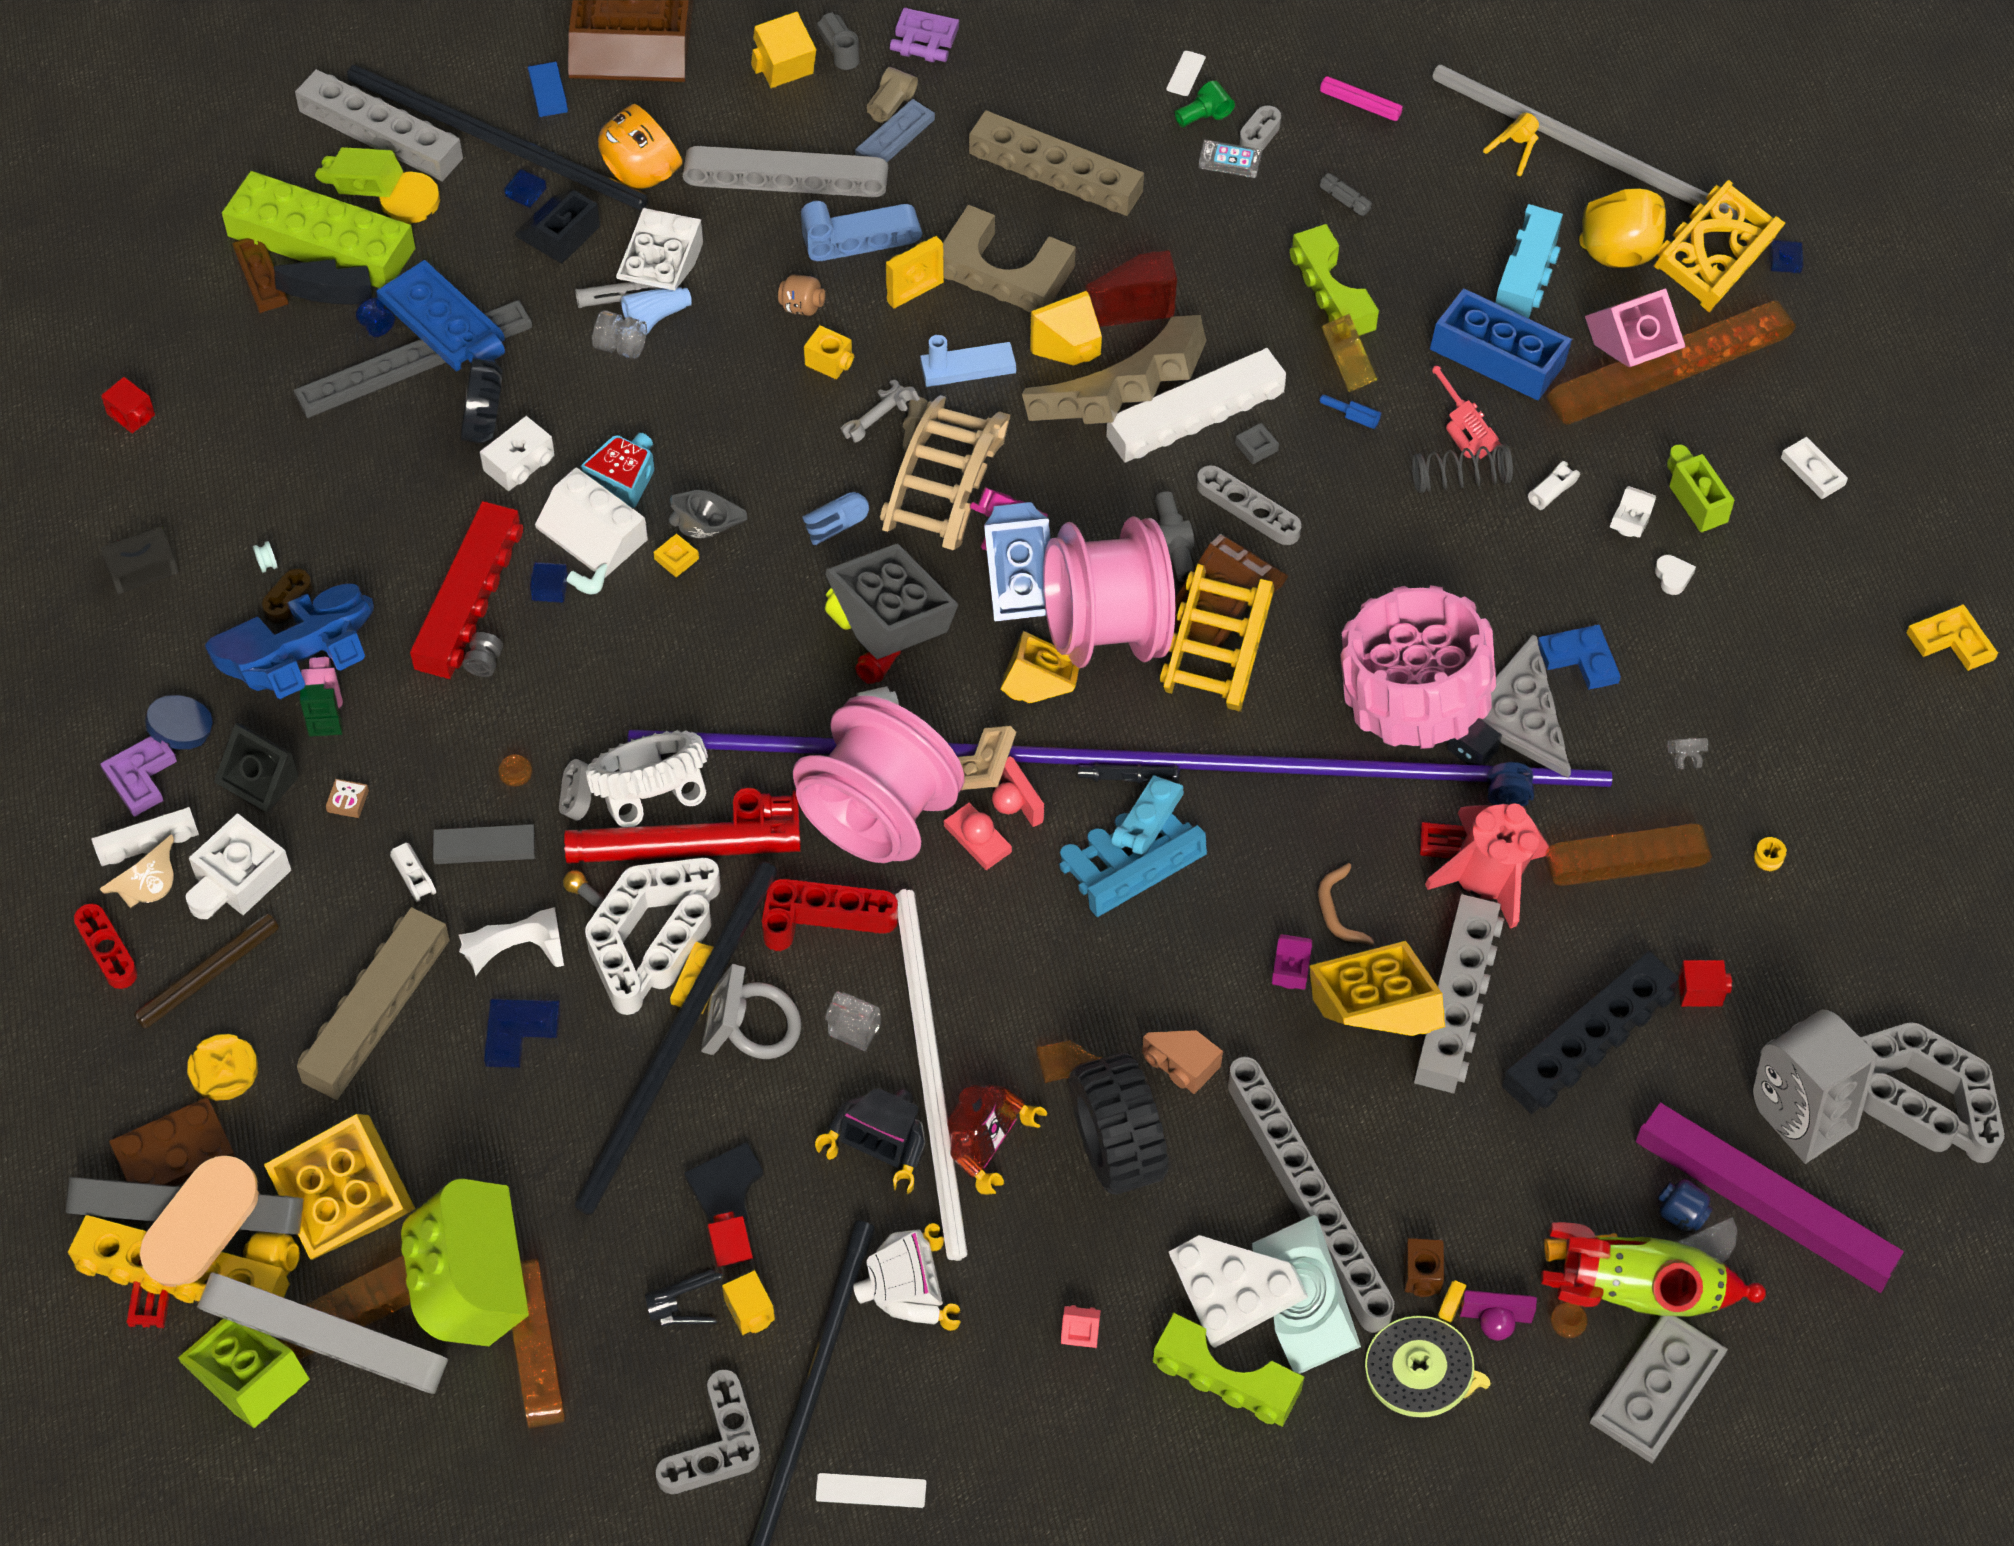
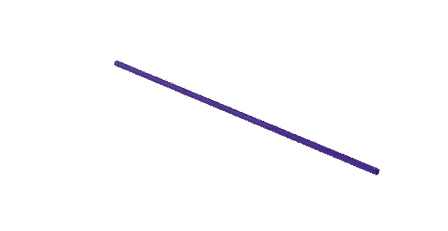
M629 730L628 742H631V739L637 740L643 736H652L654 733L663 734L666 731ZM693 732L701 737L706 749L831 754L837 746L833 738ZM948 743L957 757L973 756L978 747V744ZM1011 746L1008 757L1014 758L1016 762L1093 765L1095 762H1098V764L1109 765L1141 764V766L1167 767L1177 765L1179 769L1476 782H1488L1487 773L1493 767L1485 765ZM1529 767L1533 771L1532 784L1611 787L1612 771L1571 769V775L1569 778H1566L1549 768Z

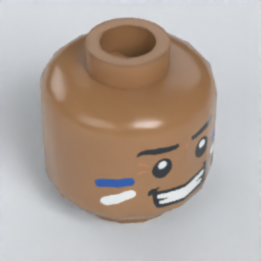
M793 274L786 281L781 282L778 291V301L783 305L784 310L790 314L812 316L819 307L823 306L825 290L821 289L817 278Z

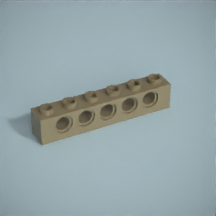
M985 110L969 134V154L1002 166L1004 169L1025 175L1032 180L1050 185L1057 190L1080 197L1085 201L1103 206L1112 212L1128 216L1143 193L1144 172Z

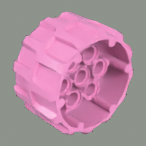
M1430 585V588L1397 587L1393 588V592L1377 599H1368L1361 605V611L1355 619L1347 621L1342 631L1343 650L1340 655L1345 702L1349 707L1353 708L1355 723L1363 731L1373 732L1383 738L1385 744L1391 746L1403 744L1420 746V749L1433 748L1435 744L1453 738L1461 739L1468 735V728L1478 718L1484 719L1492 708L1491 692L1496 687L1493 632L1489 621L1486 618L1480 619L1476 613L1475 603L1467 597L1459 598L1456 595L1443 591V587Z

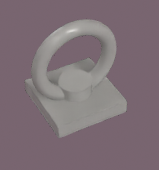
M732 964L719 980L710 996L701 1052L714 1055L729 1037L739 1050L755 1058L773 1059L786 1054L795 1046L801 1032V1018L795 1003L784 991L773 985L761 982L743 985L745 967ZM763 996L773 1000L782 1008L786 1015L788 1026L787 1032L781 1041L773 1045H760L750 1041L743 1035L739 1027L746 1010V998Z

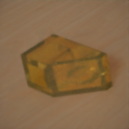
M1350 314L1321 326L1349 392L1378 380Z

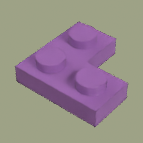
M150 736L100 763L117 793L135 817L163 801L161 793L150 776L174 764L177 760L167 743L161 741L160 744Z

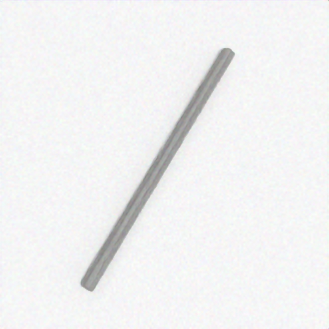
M1438 65L1433 72L1432 77L1435 81L1515 120L1522 113L1532 114L1539 122L1538 131L1695 207L1700 203L1705 206L1709 202L1705 199L1708 193L1443 65ZM1727 203L1719 205L1721 213L1727 214V210L1730 208L1733 213L1732 219L1737 220L1738 213Z

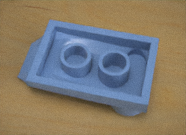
M1032 502L994 506L990 518L984 524L994 621L1045 616L1043 566L1046 547L1051 539L1049 519L1041 514Z

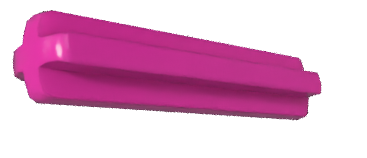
M1326 76L1321 83L1320 91L1326 95L1392 121H1397L1401 116L1403 107L1398 103Z

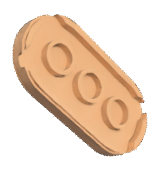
M218 1156L202 1163L149 1228L141 1244L140 1258L144 1270L156 1282L167 1287H177L176 1285H187L198 1280L208 1270L252 1213L258 1201V1181L254 1171L245 1162L232 1156Z

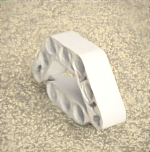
M698 858L629 867L623 872L586 925L585 933L589 953L612 1005L617 1012L625 1015L634 1014L642 1007L643 999L651 987L665 989L671 986L683 970L696 942L701 943L710 930L709 902L719 894L721 887L719 868L713 860ZM667 882H677L674 885H666ZM637 885H642V886H643V887L640 888V889H633V888H632V887L637 886ZM679 904L646 951L643 962L636 971L623 944L647 908ZM617 911H625V913L621 915L614 914ZM692 914H701L697 918L689 917ZM602 936L608 937L607 939L602 941L596 940L597 938ZM677 939L684 940L679 944L671 943L672 941ZM611 964H620V966L616 968L608 967ZM658 965L666 966L662 970L653 969ZM625 984L628 994H625L620 986Z

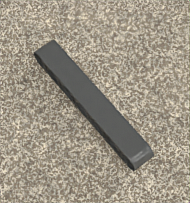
M69 1177L65 1213L156 1221L182 1187ZM259 1194L254 1210L239 1229L300 1234L304 1198Z

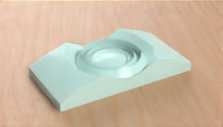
M1310 1216L1252 1243L1253 1252L1291 1263L1295 1267L1308 1295V1298L1273 1316L1275 1332L1294 1372L1301 1374L1361 1347L1317 1216Z

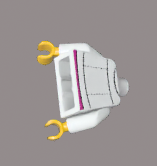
M931 1223L925 1228L923 1233L921 1230H910L890 1234L877 1249L876 1253L867 1259L870 1278L854 1283V1292L859 1303L862 1304L874 1299L876 1305L892 1317L927 1324H936L940 1321L941 1326L946 1330L952 1331L957 1329L961 1321L950 1320L947 1314H959V1306L948 1304L943 1310L938 1308L943 1302L931 1251L940 1250L945 1238H932L931 1236L938 1235L940 1227L935 1223Z

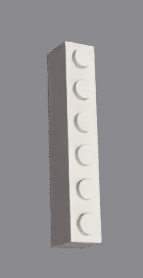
M1265 348L1154 397L1152 401H1144L1119 412L1113 423H1107L1106 437L1124 462L1134 458H1142L1150 451L1162 446H1169L1177 439L1186 435L1196 434L1202 428L1213 423L1223 422L1229 416L1240 411H1248L1256 404L1268 399H1275L1284 392L1286 372L1269 349Z

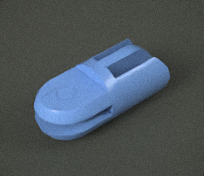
M847 493L802 516L803 521L807 523L806 529L811 534L810 540L812 544L817 545L861 522L867 517L869 502L859 493Z

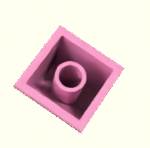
M1666 289L1649 293L1585 316L1594 345L1627 367L1685 347Z

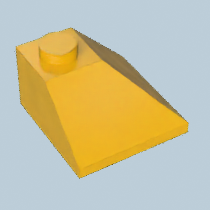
M1087 291L1031 311L1030 350L1032 354L1073 366L1082 362H1089L1101 355L1102 335Z
M1023 631L1004 674L1000 690L1004 691L1014 700H1023L1027 703L1055 697L1074 690L1079 668L1071 662L1068 655H1061L1053 644Z

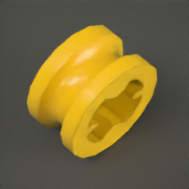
M1764 838L1757 844L1754 852V861L1763 870H1777L1784 862L1787 851L1786 847L1777 838ZM1765 850H1770V854L1772 851L1775 852L1776 857L1770 858L1771 855L1766 857L1764 855Z

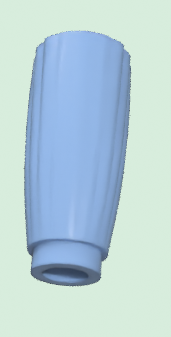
M661 288L621 297V307L626 323L643 334L649 333L652 327L661 319L686 308V306H691V296L688 288H677L675 291Z

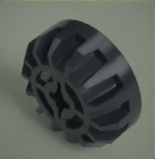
M472 357L462 421L461 441L483 444L493 438L503 369L493 360Z

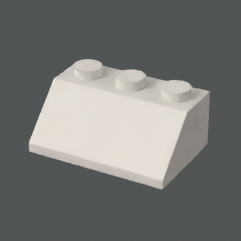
M577 467L554 486L535 523L539 531L594 572H596L599 566L607 564L605 577L648 540L645 517Z

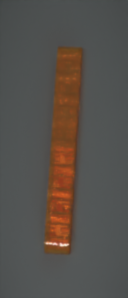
M1771 301L1682 336L1685 344L1684 348L1631 367H1627L1619 361L1560 384L1551 390L1547 396V401L1564 424H1572L1779 342L1791 335L1796 328V324L1779 301Z

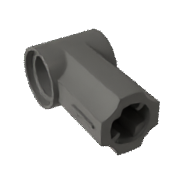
M833 12L823 15L822 19L817 22V30L831 50L834 64L843 70L855 68L860 61L858 36L854 32L849 31L839 15H835Z

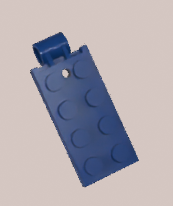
M423 260L376 291L378 299L456 372L461 369V363L468 359L471 363L472 357L494 361L505 353L502 344L505 337L502 330L426 260Z

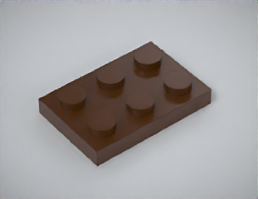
M208 1097L109 1141L127 1182L177 1186L186 1182L192 1173L205 1161L218 1156L235 1157Z

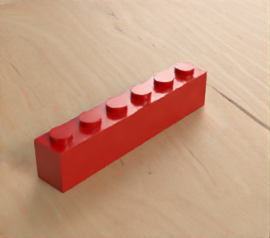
M482 501L410 651L414 670L451 679L455 668L459 669L464 659V649L476 633L478 619L485 616L488 608V598L491 592H496L498 588L501 570L509 565L512 554L511 549L514 543H518L522 537L523 525L520 524L518 510Z

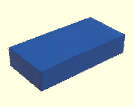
M557 62L529 66L528 72L539 117L568 112Z

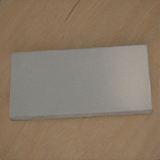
M1661 1316L1592 1417L1590 1424L1653 1464L1728 1349L1677 1316Z

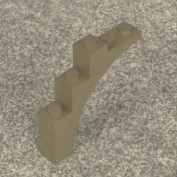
M1201 315L1171 317L1166 327L1152 342L1134 355L1107 369L1063 383L1025 388L1022 397L1028 420L1083 418L1084 424L1113 423L1122 403L1152 401L1160 381L1190 380L1206 343Z

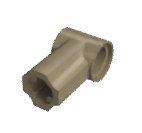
M891 66L888 67L882 76L880 88L867 104V112L872 116L873 120L880 123L888 121L903 101H910L915 94L918 78Z

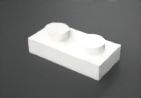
M1807 437L1783 450L1781 459L1821 499L1846 485L1848 478Z

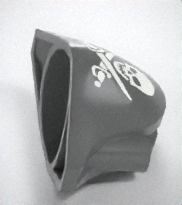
M694 490L672 495L670 498L671 507L674 510L669 517L670 524L679 526L680 531L691 538L713 537L747 520L746 510L712 492Z

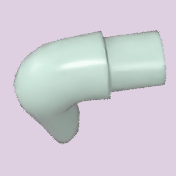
M607 564L599 566L592 579L571 571L566 582L575 586L577 590L583 593L597 594L603 587L608 566Z

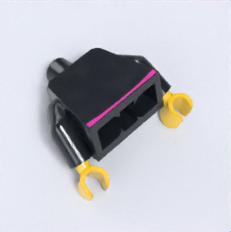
M878 1088L873 1089L866 1096L845 1101L828 1126L831 1129L829 1133L822 1134L816 1139L815 1147L817 1152L820 1153L824 1145L831 1144L826 1156L828 1160L834 1159L838 1154L839 1148L836 1140L839 1137L838 1141L898 1168L900 1163L904 1164L903 1169L894 1175L893 1187L896 1190L897 1182L904 1178L910 1182L907 1194L911 1193L914 1189V1176L912 1172L914 1168H918L925 1146L923 1124L917 1120L919 1109L917 1105L912 1104V1095L904 1089H898L894 1094H890Z

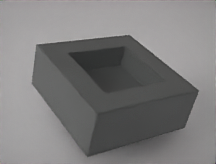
M1262 423L1237 435L1235 439V444L1252 464L1278 452L1279 443Z

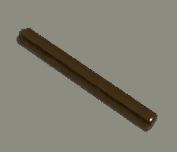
M270 914L262 916L134 1013L137 1022L143 1028L150 1027L276 932L279 928L276 920Z

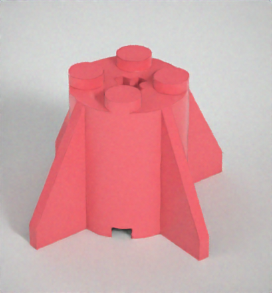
M1519 804L1461 807L1457 814L1467 836L1457 855L1427 879L1425 883L1427 890L1459 881L1461 886L1469 893L1472 890L1480 894V898L1486 900L1497 899L1498 903L1501 904L1500 908L1509 928L1516 927L1520 914L1521 876L1530 860L1547 856L1551 849L1533 820L1526 814L1524 807Z

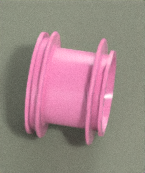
M1133 516L1124 523L1119 539L1085 542L1078 527L1072 522H1066L1061 527L1058 537L1052 538L1048 542L1043 566L1045 611L1050 635L1057 651L1061 655H1068L1071 662L1078 668H1084L1089 663L1093 648L1096 645L1129 643L1134 655L1142 662H1148L1152 657L1162 658L1166 656L1174 633L1175 588L1167 543L1158 523L1152 518L1140 520Z
M853 697L843 707L835 711L831 718V732L837 745L828 757L821 755L805 756L800 758L794 765L793 779L796 786L798 803L809 821L825 837L845 851L864 860L876 863L910 860L919 853L921 848V837L915 823L916 818L922 810L943 811L955 804L958 793L964 785L963 768L948 743L931 726L912 712L878 697Z

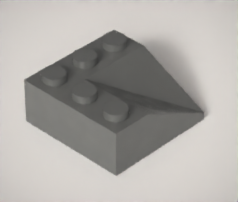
M898 543L829 568L825 573L856 638L877 660L948 632L958 607V603Z

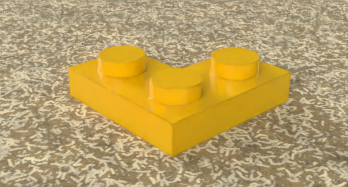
M1964 604L1912 624L1906 632L1923 657L1951 646L1967 671L1994 661L1998 654Z

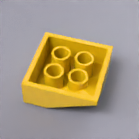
M1406 941L1309 966L1313 1001L1325 1018L1344 1025L1411 1036L1427 1034L1433 1030L1445 1027L1442 992Z
M355 1114L264 1164L280 1196L304 1198L301 1231L298 1235L310 1260L384 1227L415 1210L369 1115Z

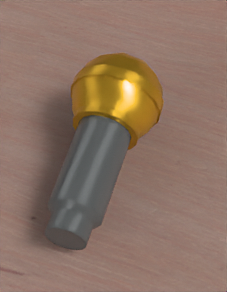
M573 870L565 875L563 885L568 892L580 894L594 907H600L604 897L588 884L582 872Z

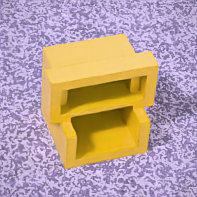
M798 12L754 27L753 39L758 48L753 49L751 65L756 74L764 73L770 88L813 74L816 48Z

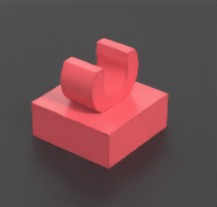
M1075 1305L1065 1306L1061 1344L1097 1348L1101 1310H1096L1092 1307L1090 1309L1078 1308Z

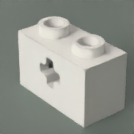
M527 416L480 451L483 471L507 491H510L517 484L525 482L530 474L540 466L548 464L555 455L552 436Z

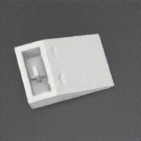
M643 208L616 275L617 279L675 291L694 267L703 245L701 220Z

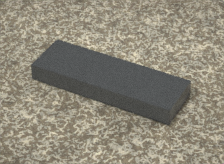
M534 824L434 830V864L535 859Z

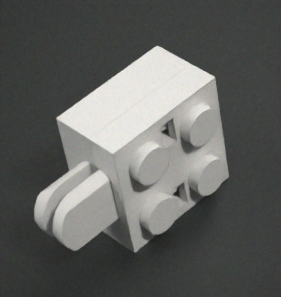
M237 813L189 857L193 872L199 882L186 893L187 904L190 912L199 919L210 918L226 902L244 915L291 871L285 850Z

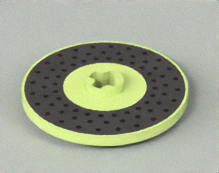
M1411 1316L1390 1323L1374 1337L1366 1354V1377L1374 1395L1391 1410L1411 1417H1430L1452 1409L1466 1396L1474 1377V1357L1467 1340L1450 1324L1432 1317ZM1413 1362L1419 1365L1426 1362V1370L1424 1371L1419 1368L1414 1371Z

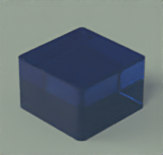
M534 563L530 584L533 601L564 602L567 588L566 580L568 577L565 564Z

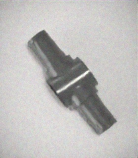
M1169 491L1161 492L1155 497L1160 516L1159 526L1165 537L1178 581L1186 582L1190 571L1194 570L1190 555L1194 547L1192 526L1189 520L1184 521L1183 517L1178 514L1173 493Z

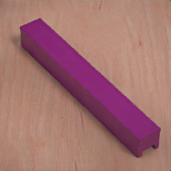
M1661 1102L1646 1124L1643 1123L1640 1128L1636 1143L1869 1287L1882 1293L1904 1253L1903 1250Z

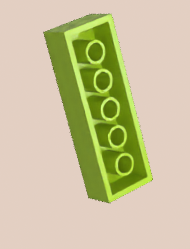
M250 171L222 212L228 237L239 241L250 238L257 245V241L262 242L267 250L304 263L335 259L337 269L367 266L371 286L381 288L397 278L415 250L410 224Z

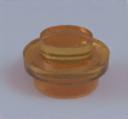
M509 755L499 766L500 779L509 786H521L528 782L532 775L530 762L521 755Z
M1563 1303L1554 1309L1551 1316V1325L1560 1336L1575 1338L1585 1331L1587 1316L1579 1305Z

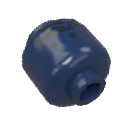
M1687 1179L1680 1180L1676 1185L1669 1182L1657 1198L1662 1202L1659 1209L1661 1217L1682 1232H1687L1691 1229L1697 1231L1713 1210L1709 1206V1195Z

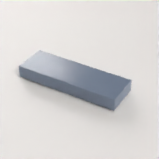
M914 99L910 100L855 149V156L878 157L888 162L935 120V113Z

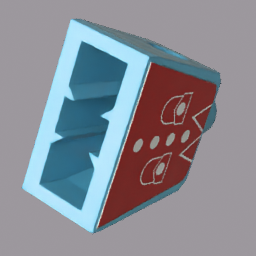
M638 433L632 442L620 436H613L582 464V472L628 506L635 508L654 472L653 454L649 451L653 442L644 433Z

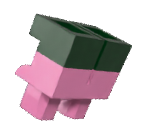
M328 657L310 658L309 669L301 670L305 687L300 690V703L309 737L342 735V720L339 708L342 706L343 700L335 668H331Z

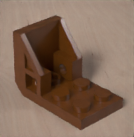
M1221 534L1209 544L1197 563L1205 567L1206 574L1204 578L1247 589H1252V587L1258 588L1260 579L1273 582L1274 592L1282 587L1288 577L1284 572ZM1187 581L1175 598L1174 633L1179 632L1181 621H1177L1181 602L1187 603L1190 591L1186 590ZM1201 590L1196 609L1240 619L1248 606V602ZM1192 621L1187 639L1221 648L1231 631Z

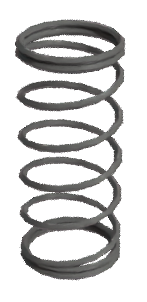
M1498 444L1491 456L1489 450L1485 446H1481L1477 451L1475 459L1472 451L1464 448L1459 460L1452 450H1448L1444 455L1443 463L1439 455L1433 451L1428 456L1426 464L1423 456L1420 453H1416L1412 461L1415 488L1418 493H1424L1426 489L1430 492L1429 463L1431 456L1435 454L1442 470L1443 489L1446 490L1445 465L1448 453H1452L1458 466L1459 485L1462 489L1464 487L1462 459L1465 451L1470 453L1474 462L1475 481L1479 487L1478 460L1482 449H1485L1489 456L1492 482L1495 485L1497 477L1494 461L1497 448L1498 469L1501 480L1505 484L1510 483L1513 476L1510 449L1507 444ZM1504 453L1506 458L1507 475L1505 473L1504 468ZM1418 462L1420 467L1421 484L1419 479Z

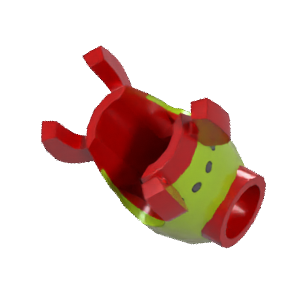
M1567 1222L1552 1223L1549 1229L1551 1237L1567 1240V1253L1564 1273L1542 1271L1541 1284L1559 1288L1557 1292L1558 1299L1570 1304L1594 1307L1603 1299L1640 1313L1659 1316H1695L1731 1306L1743 1297H1747L1750 1302L1759 1303L1766 1296V1290L1762 1284L1751 1283L1745 1285L1743 1280L1722 1262L1700 1249L1675 1241L1651 1237H1595L1594 1232L1587 1226Z

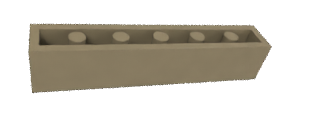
M412 907L405 917L402 916L397 920L392 935L386 943L383 942L379 945L375 952L374 960L367 969H363L359 973L355 986L349 995L341 998L332 1019L321 1026L317 1034V1040L312 1047L306 1049L301 1054L297 1069L302 1083L338 1100L450 941L445 923Z

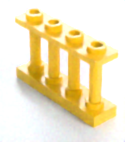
M1197 564L1196 571H1190L1188 575L1186 590L1190 591L1187 603L1181 602L1177 621H1181L1179 632L1173 633L1169 649L1170 652H1173L1170 664H1164L1160 682L1164 683L1165 692L1171 694L1175 683L1222 694V698L1227 699L1228 709L1241 712L1273 596L1274 585L1271 581L1260 579L1258 588L1252 587V589H1247L1204 578L1206 574L1204 565ZM1201 590L1248 602V606H1252L1250 618L1244 617L1243 620L1196 609ZM1192 621L1240 633V636L1244 637L1241 649L1236 648L1235 651L1188 640ZM1187 652L1230 663L1231 667L1235 668L1233 679H1227L1224 682L1179 670L1183 653Z

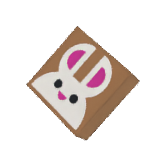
M335 779L326 803L327 812L359 818L369 792L368 785Z

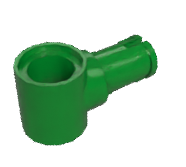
M1210 81L1199 90L1193 103L1175 110V118L1182 128L1203 117L1208 118L1212 116L1214 119L1220 120L1227 117L1233 111L1235 102L1219 82Z

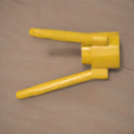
M1530 113L1520 114L1513 124H1510L1502 134L1483 149V153L1487 154L1498 144L1505 142L1510 137L1517 143L1527 142L1516 173L1517 176H1521L1533 145L1538 140V136L1535 134L1539 128L1538 120Z

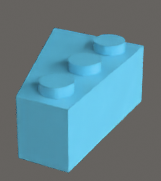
M1528 204L1525 211L1523 228L1518 231L1516 237L1518 241L1512 255L1509 257L1498 288L1496 304L1526 318L1530 317L1533 307L1539 308L1544 291L1540 290L1541 286H1548L1552 274V269L1549 268L1550 263L1556 265L1561 247L1556 246L1563 214Z

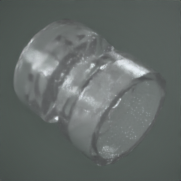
M603 310L599 314L594 327L593 347L609 353L617 350L620 356L637 359L644 347L647 324L644 320L626 317L623 320L621 314Z

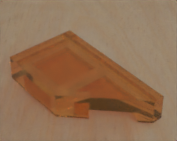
M1070 1040L1037 1047L1036 1049L1045 1083L1069 1078L1070 1073L1077 1065L1102 1058L1084 1051L1082 1046Z

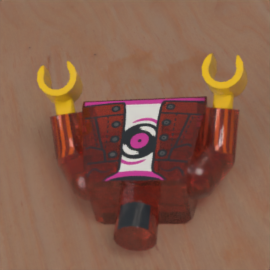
M974 1084L960 1093V1102L948 1118L947 1126L951 1141L950 1155L971 1178H976V1189L979 1193L986 1195L996 1194L991 1184L1002 1186L1004 1184L1002 1176L998 1173H985L983 1170L1016 1122V1114H1020V1120L1023 1125L1039 1128L1041 1126L1035 1123L1034 1114L1047 1116V1111L1042 1107L1024 1105L1025 1100L1003 1086L989 1084L983 1088Z

